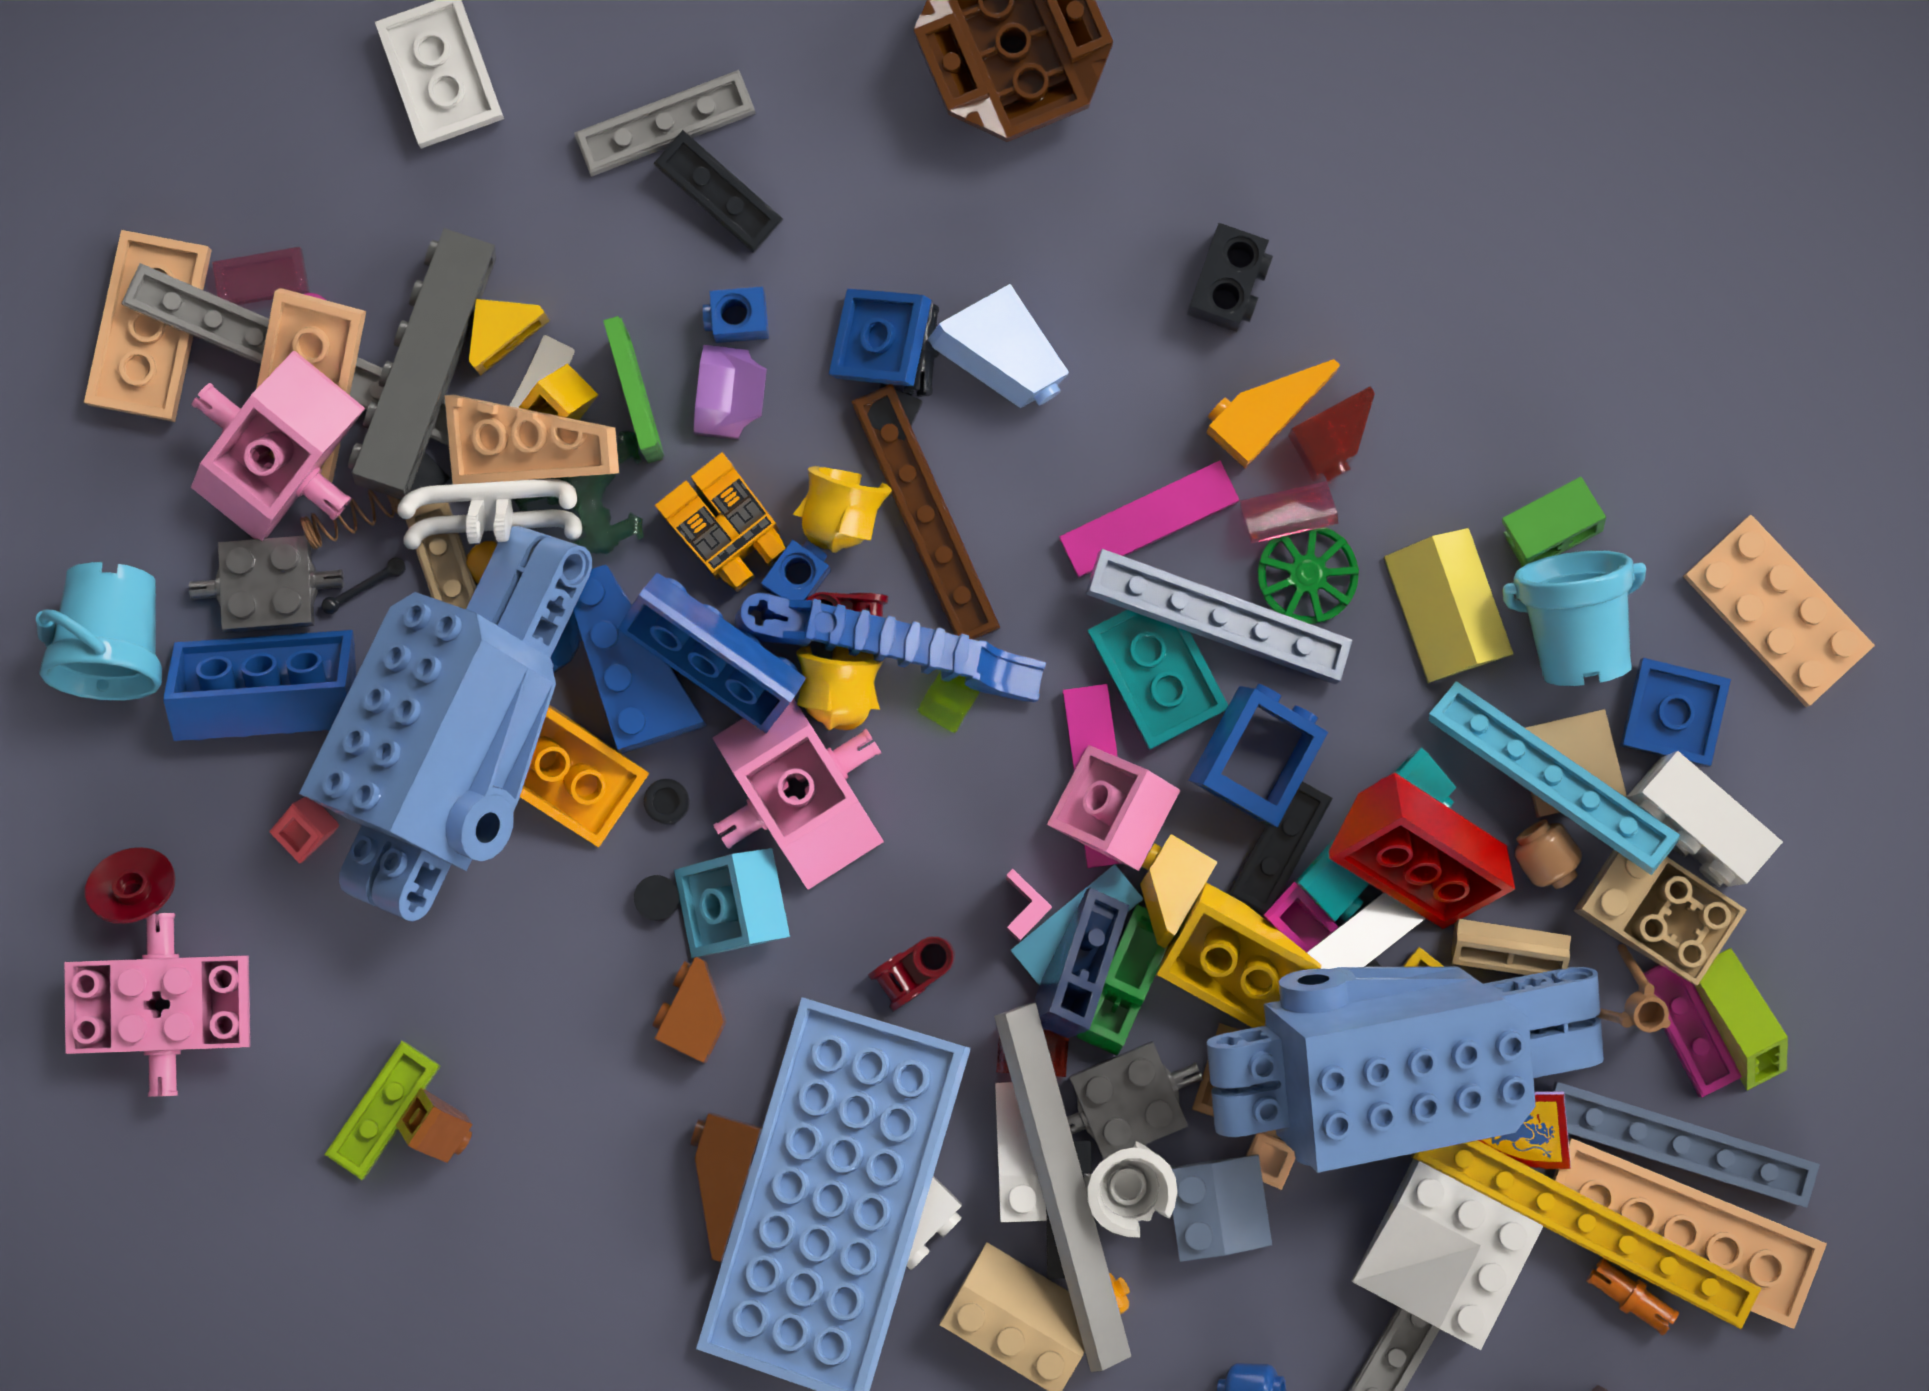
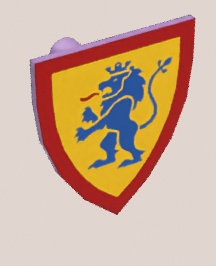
M1535 1092L1536 1106L1516 1133L1478 1140L1528 1167L1571 1169L1564 1092Z

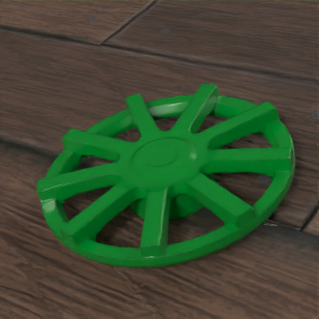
M1313 523L1295 525L1279 532L1267 544L1259 561V587L1268 605L1275 612L1308 624L1327 621L1342 612L1352 600L1358 584L1359 567L1354 552L1346 539L1327 527ZM1308 532L1307 552L1305 555H1301L1289 536ZM1316 534L1326 536L1335 542L1320 557L1315 556ZM1282 542L1293 557V563L1289 564L1269 558L1273 549ZM1342 549L1348 560L1349 567L1327 568L1326 562L1337 551ZM1266 566L1287 571L1289 577L1268 587L1266 582ZM1350 575L1346 594L1344 595L1327 582L1328 577ZM1293 586L1295 593L1285 610L1274 600L1271 594ZM1320 589L1325 590L1340 602L1326 613H1322L1317 593ZM1303 593L1310 595L1314 616L1293 614Z

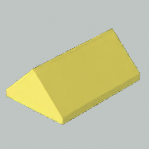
M1469 528L1431 536L1383 557L1428 683L1513 655Z

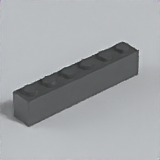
M443 228L439 241L432 239L424 261V265L429 266L424 281L417 280L414 284L409 300V305L414 306L409 322L402 320L399 324L394 340V346L399 347L394 362L386 361L379 379V386L383 387L382 394L378 403L373 401L370 403L363 423V427L368 428L363 444L356 442L349 458L348 468L353 470L352 475L355 485L400 500L411 491L444 402V395L447 394L474 321L476 299H482L496 261L495 245Z

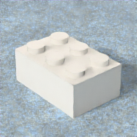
M1679 751L1660 757L1626 797L1680 834L1679 841L1673 849L1684 857L1690 853L1702 864L1699 871L1719 887L1723 883L1728 887L1747 884L1783 843L1782 840Z

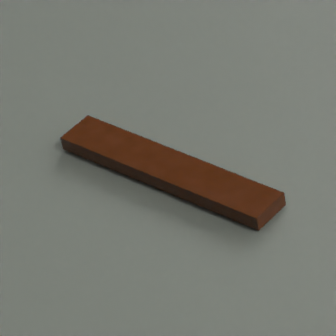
M889 384L851 401L884 478L892 490V496L954 635L965 634L969 635V639L975 640L1000 629L998 620L893 384ZM888 396L906 436L904 441L898 439V428L894 424L884 425L881 431L872 427L867 414L875 401Z

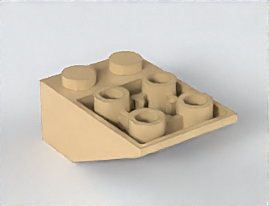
M1613 850L1573 911L1610 936L1697 986L1747 909L1667 856L1654 873L1650 875L1616 850Z

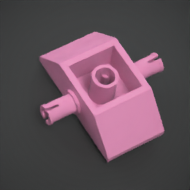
M293 351L252 393L242 408H239L214 388V385L211 383L207 384L198 393L199 399L196 397L193 400L192 406L200 410L223 430L221 432L222 435L201 461L191 488L252 538L261 541L266 539L296 499L302 495L323 510L332 520H335L345 509L344 505L347 506L352 498L349 495L343 493L321 475V466L366 408L296 351ZM271 450L274 454L275 459L269 455Z
M793 698L767 733H764L743 718L714 736V742L749 797L746 800L747 805L719 823L713 824L720 836L736 827L735 830L721 838L728 849L732 848L734 844L761 827L764 830L769 829L792 867L809 890L884 843L846 782V779L849 778L848 772L875 755L881 754L875 741L858 751L860 747L873 740L868 730L865 728L862 730L863 732L833 751L830 747L826 749ZM795 777L799 782H804L805 780L809 782V786L805 788L806 796L800 800L796 796L790 798L786 796V792L791 789L788 781Z
M154 913L145 918L147 921V955H142V959L64 962L66 1054L144 1051V1056L149 1055L148 1097L178 1096L176 1054H181V1050L250 1047L249 956L179 958V954H174L175 913ZM160 994L162 999L170 1001L169 1009L162 1010L161 1016L159 1010L155 1008L156 1000L159 999Z

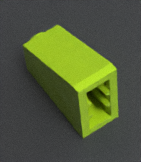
M1729 948L1720 954L1718 953L1695 988L1742 1076L1740 1078L1746 1090H1749L1787 1070L1788 1036L1733 950Z

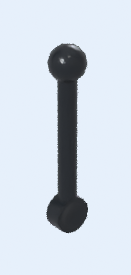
M398 557L391 558L385 569L335 598H325L322 602L323 611L327 614H334L338 611L339 605L388 576L402 575L406 570L404 561Z

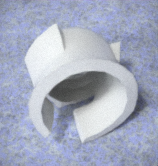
M1137 1141L1133 1148L1122 1149L1109 1155L1099 1163L1092 1174H1084V1183L1091 1213L1101 1226L1112 1233L1126 1237H1140L1138 1221H1150L1155 1210L1170 1219L1175 1208L1177 1184L1170 1165L1162 1157Z

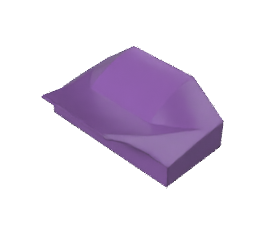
M711 345L703 346L695 402V435L739 440L743 428L762 416L767 369L751 359L748 350Z

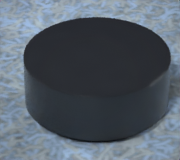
M657 780L645 792V810L658 823L674 824L680 821L688 812L690 805L689 794L685 787L675 780Z
M661 875L646 877L637 885L634 892L636 909L642 916L650 920L660 921L671 917L678 909L680 903L679 890L676 884L669 878Z

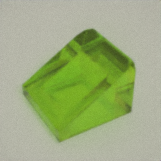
M940 671L926 692L918 712L955 733L973 706L980 691L967 687L965 685L966 677L959 675L949 682L943 681Z

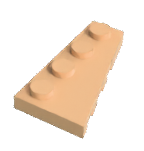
M444 395L453 484L619 473L615 427L457 395Z

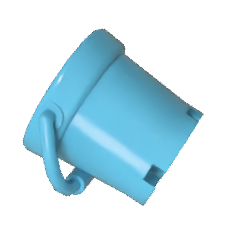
M1613 551L1564 553L1528 563L1516 571L1514 583L1504 585L1503 601L1506 606L1518 612L1528 613L1545 682L1558 686L1585 685L1584 677L1599 674V682L1601 683L1623 676L1631 670L1628 595L1639 589L1643 584L1646 576L1645 564H1633V560L1624 553Z
M103 562L78 564L69 568L66 572L59 612L46 609L40 611L36 616L38 638L47 647L39 671L44 682L61 692L97 700L124 701L144 698L156 693L162 683V666L155 654L156 580L154 576L144 570L118 564L117 573L102 572Z

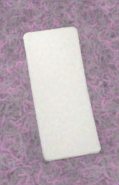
M547 335L543 336L529 369L509 406L518 408L538 381L565 364H570L575 350Z

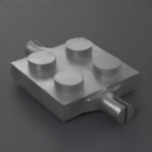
M302 535L266 538L263 541L253 539L218 542L219 569L216 580L189 582V588L191 589L189 590L190 599L217 598L221 606L222 630L225 633L315 626L314 602L318 589L344 588V581L342 580L344 579V573L342 569L317 572L312 563L311 546L306 536Z
M1151 1041L1070 1075L1069 1078L1078 1097L1079 1111L1067 1117L1069 1125L1073 1124L1069 1126L1071 1135L1086 1129L1096 1140L1101 1155L1105 1159L1119 1150L1133 1148L1136 1141L1145 1145L1188 1127L1179 1105L1178 1090L1203 1080L1201 1073L1197 1072L1199 1068L1196 1062L1171 1073L1162 1064L1154 1042ZM1194 1072H1197V1073H1195V1074H1193V1075H1190V1076H1188V1077H1186V1078H1183V1077H1185V1076H1187V1075H1189V1074H1192V1073H1194Z

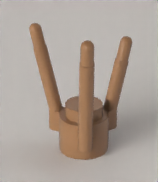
M1619 944L1617 950L1637 982L1639 991L1631 994L1626 1000L1624 1012L1618 1013L1600 1008L1601 1012L1596 1017L1619 1023L1625 1028L1635 1025L1642 1031L1649 1033L1656 1032L1661 1028H1668L1671 1022L1668 1019L1669 1011L1666 1003L1654 994V986L1647 981L1624 944Z

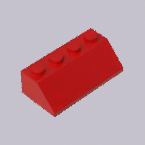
M1395 772L1358 793L1329 849V858L1442 929L1457 922V919H1463L1515 890L1506 844Z

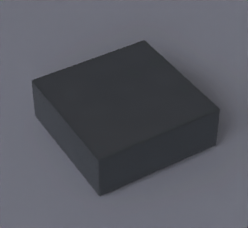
M881 383L879 389H880V388H883V387H885V386H887V385ZM895 389L912 427L922 405V400ZM888 396L875 401L867 414L872 427L881 431L884 425L894 424L898 428V439L904 441L906 436Z

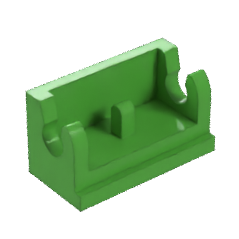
M1581 476L1502 518V523L1506 529L1503 532L1504 536L1519 560L1521 567L1545 557L1559 555L1603 532L1606 521L1604 512Z

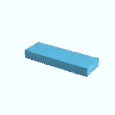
M1115 864L1010 950L1038 985H1040L1086 889L1091 887L1130 905L1128 911L1143 900V897Z

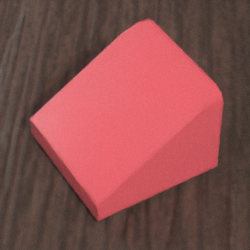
M303 797L288 808L269 832L300 864L336 831L339 824L322 805Z

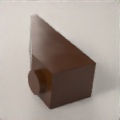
M710 1112L707 1115L706 1121L698 1119L690 1145L698 1147L695 1162L711 1257L713 1260L721 1262L724 1258L763 1127Z

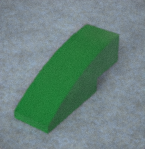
M1138 904L1136 905L1114 952L1090 1030L1076 1036L1118 1056L1125 1044L1167 950V947L1163 948L1157 944L1146 908Z

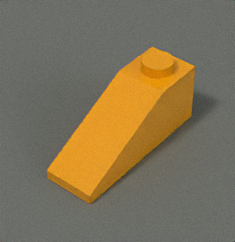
M1332 359L1241 392L1232 402L1226 397L1223 398L1207 416L1212 423L1209 425L1206 433L1246 469L1336 374L1340 364Z

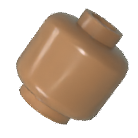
M1544 819L1529 826L1518 835L1516 840L1519 844L1515 848L1514 856L1532 884L1539 887L1552 884L1555 889H1559L1577 877L1578 874L1575 869L1582 860V852L1563 824L1556 822L1549 824Z

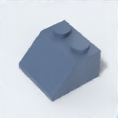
M1259 1154L1171 1166L1177 1184L1173 1219L1180 1262L1225 1256L1272 1246Z

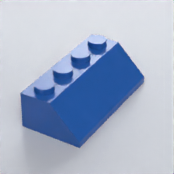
M658 572L643 588L618 627L624 634L764 733H767L777 721L806 679V677L798 672L792 662L783 657L773 655L761 646L759 640L754 635L738 630L725 621L723 615L716 608L707 604H701L687 594L686 589L679 582L671 578H665Z
M353 630L174 642L163 698L173 740H204L209 738L330 731L356 678Z

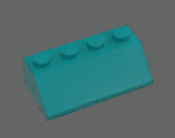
M1422 747L1410 754L1395 771V773L1450 808L1454 803L1449 795L1456 789V786ZM1334 838L1298 877L1295 883L1304 890L1333 922L1339 917L1346 922L1363 904L1364 901L1358 896L1369 883L1329 858V849L1335 840Z

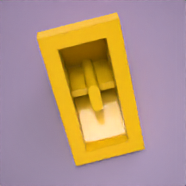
M476 299L469 362L481 376L550 320L539 305Z

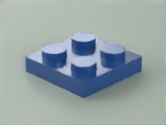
M847 288L829 375L844 380L914 386L932 300L919 294Z
M1641 658L1620 746L1659 756L1679 751L1693 764L1707 768L1710 767L1731 679L1652 659Z

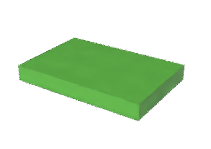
M619 316L603 320L640 450L648 464L663 460L665 455L630 334L622 318H619Z

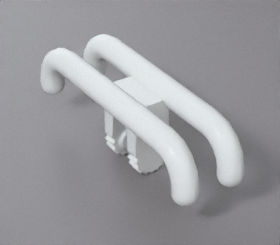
M560 479L435 485L421 487L409 492L400 501L397 513L403 519H410L415 514L416 509L427 504L471 501L468 515L430 517L418 521L409 527L404 535L403 542L405 547L411 550L417 549L422 540L428 536L466 532L469 544L480 543L484 531H494L497 542H507L513 526H521L527 529L561 527L564 528V534L568 539L576 540L582 534V523L574 513L557 509L513 512L511 499L557 497L561 507L572 509L577 503V493L572 485Z

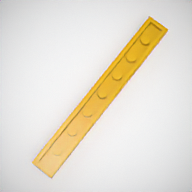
M1478 1140L1413 1153L1411 1158L1442 1172L1739 1329H1742L1762 1289Z

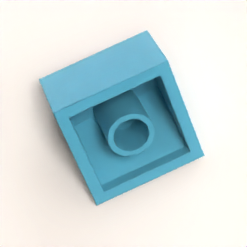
M772 848L730 854L674 870L691 958L790 937Z

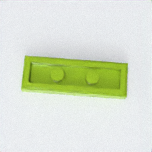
M401 1041L324 1155L359 1179H365L397 1132L396 1124L419 1089L421 1087L423 1089L427 1088L441 1065L407 1042Z

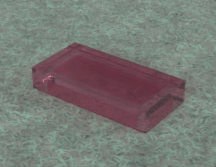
M300 247L212 262L217 296L236 305L271 300L274 298V292L279 288L301 294L310 293L303 250Z
M1327 481L1240 501L1241 513L1251 543L1338 524V513Z

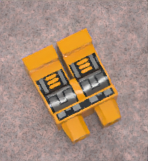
M721 452L691 476L695 485L718 512L719 515L717 517L713 515L687 480L656 503L655 507L717 580L721 577L727 585L738 592L755 578L742 561L746 556L756 549L768 566L777 562L786 548L777 533L779 528L776 522L768 514L725 454Z

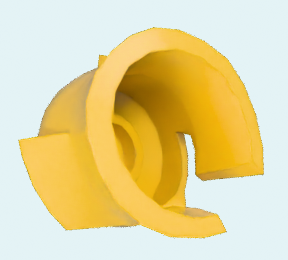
M819 466L809 467L807 469L809 478L808 493L793 513V515L802 517L803 532L808 540L815 546L828 549L832 553H837L843 548H850L861 544L864 539L871 540L877 511L892 492L891 488L884 483L879 488L861 486L862 475L859 473Z
M804 646L796 651L801 664L802 674L806 677L800 688L797 705L805 707L807 713L818 722L823 723L828 731L833 728L839 730L855 729L865 721L871 709L880 710L874 681L883 661H875L873 654L860 652L857 656L849 655L848 648L839 646L833 649L832 660L812 655L810 646Z

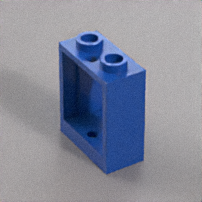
M1259 683L1256 688L1239 686L1188 781L1260 823L1278 827L1324 742L1328 731L1316 725L1318 717L1306 709L1294 705L1291 710L1280 704L1279 701L1282 696L1276 691ZM1257 707L1302 733L1267 800L1221 774Z

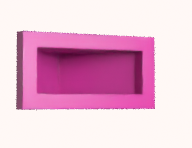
M1295 882L1263 915L1266 921L1305 952H1308L1339 928Z

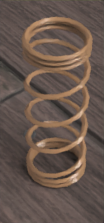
M369 489L368 495L373 514V523L367 519L353 498L350 501V507L353 515L354 531L349 528L340 515L338 518L349 532L355 534L357 531V519L354 506L362 518L369 525L374 526L376 523V512L373 498L381 510L391 518H393L395 512L397 513V507L401 500L387 495L392 508V515H390L374 492ZM315 513L311 514L313 525L308 516L301 517V526L310 546L314 550L322 547L317 523L329 539L337 541L338 526L336 519L333 520L335 528V538H333L326 531Z

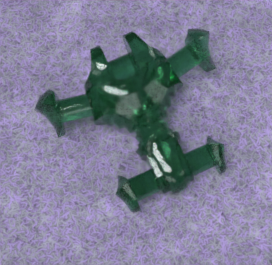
M629 430L621 431L618 435L621 443L617 445L618 465L629 458H632L636 464H639L642 461L638 453L636 433ZM616 473L546 478L566 481L575 488L577 503L572 509L577 511L582 523V531H585L587 536L572 543L586 547L590 554L594 552L595 554H609L614 550V547L619 545V541L635 534L638 540L644 536L642 518L630 512L627 519L611 525V512L603 507V503L600 502L603 498L602 494L605 493L606 487L616 477ZM550 496L512 499L520 511H527V502L547 498L549 505H560L559 498Z

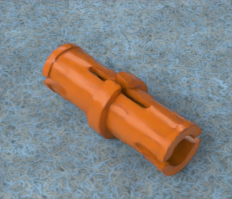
M1602 1258L1596 1264L1597 1269L1591 1271L1586 1282L1593 1284L1618 1302L1621 1311L1626 1314L1632 1312L1656 1329L1659 1334L1665 1335L1670 1329L1668 1327L1669 1323L1673 1325L1679 1315V1311L1671 1308L1647 1291V1284L1640 1279L1636 1282L1608 1263L1605 1258Z

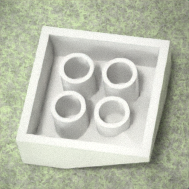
M1413 1159L1352 1282L1481 1350L1543 1225L1442 1172Z

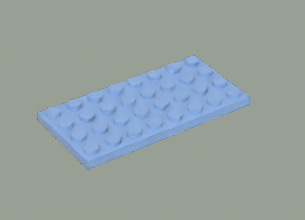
M801 998L696 1349L816 1391H870L971 1048L817 1001Z

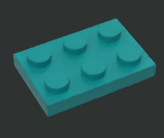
M1125 610L1087 630L1149 750L1226 711L1228 703L1190 632L1130 610Z

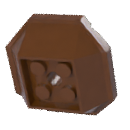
M927 0L913 29L916 41L948 115L1005 142L1088 109L1114 42L1096 0ZM1009 37H1017L1024 42L1025 47L1018 53H1008L1001 47V43Z

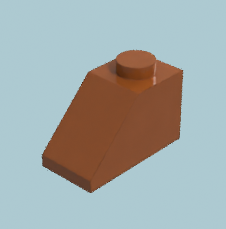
M421 1087L401 1116L396 1127L408 1146L448 1163L453 1154H461L472 1137L470 1128L473 1124L466 1114Z

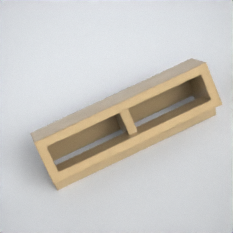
M1457 919V922L1454 924L1451 946L1452 964L1522 975L1567 969L1570 961L1571 936Z

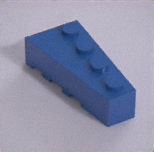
M605 564L591 569L590 576L573 611L617 750L624 754L707 727L708 725L671 666L618 629L630 610L632 603L612 571Z

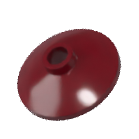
M135 847L118 851L102 860L89 875L85 886L87 904L97 917L108 922L131 923L142 920L154 914L168 901L175 887V871L169 859L157 850Z

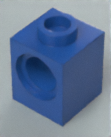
M763 286L710 291V304H703V321L705 331H713L716 343L769 339L766 295ZM732 306H741L747 311L745 320L738 325H730L723 320L725 311Z
M792 539L761 584L766 591L774 596L790 600H807L809 596L815 594L831 572L830 566L824 562L828 555L807 540L801 546ZM802 562L811 568L810 578L805 583L799 585L789 582L786 578L788 568L794 563Z

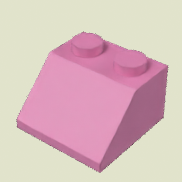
M1088 745L1047 825L1105 856L1139 871L1180 790L1145 768Z

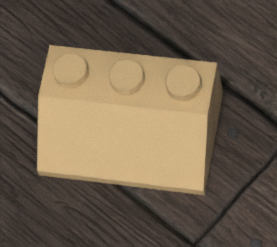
M986 1242L940 1320V1326L1048 1391H1062L1085 1352L1069 1291Z

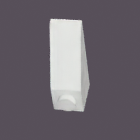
M1012 1082L995 1083L1000 1222L1047 1221L1046 1205Z

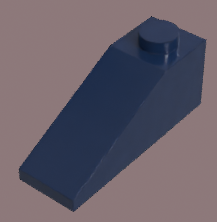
M1091 887L1086 889L1041 980L1034 1003L1037 1005L1042 1027L1066 1038L1090 1030L1130 905Z

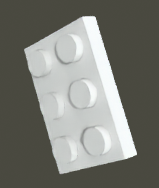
M435 0L375 22L415 137L421 149L504 119L462 0Z

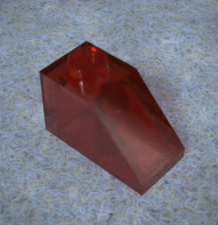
M1371 386L1291 428L1288 437L1313 482L1323 476L1327 482H1331L1351 470L1348 463L1352 462L1358 453L1375 395Z

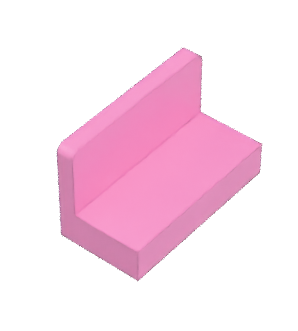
M1012 869L1005 879L1030 902L1006 929L1020 942L1050 911L1052 906Z

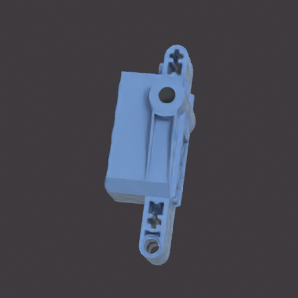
M513 526L509 540L507 542H498L466 609L417 592L410 594L389 608L299 793L361 825L339 873L340 887L347 895L377 906L379 909L402 919L416 921L426 915L431 908L451 865L467 871L472 859L477 861L492 859L503 850L513 829V812L519 801L556 686L552 669L554 665L550 657L591 573L592 557L586 547L521 526Z
M1336 967L1331 969L1300 970L1289 973L1279 980L1280 1001L1264 1003L1266 1026L1216 1035L1206 1042L1211 1085L1215 1086L1211 1090L1216 1133L1227 1137H1240L1276 1130V1135L1294 1150L1296 1160L1303 1165L1311 1166L1317 1173L1516 1133L1536 1106L1533 1078L1596 1066L1604 1060L1601 1019L1596 1017L1601 1012L1598 972L1587 967H1569L1567 969H1557L1482 984L1459 967Z

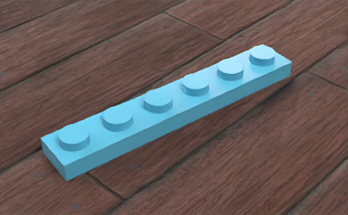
M1456 681L1429 713V721L1650 875L1654 873L1678 843L1680 834Z

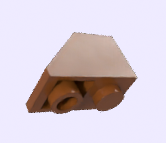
M695 957L692 964L686 961L683 962L673 982V986L679 988L671 1005L666 1002L662 1004L652 1026L659 1029L654 1039L706 1063L727 1020L707 961Z

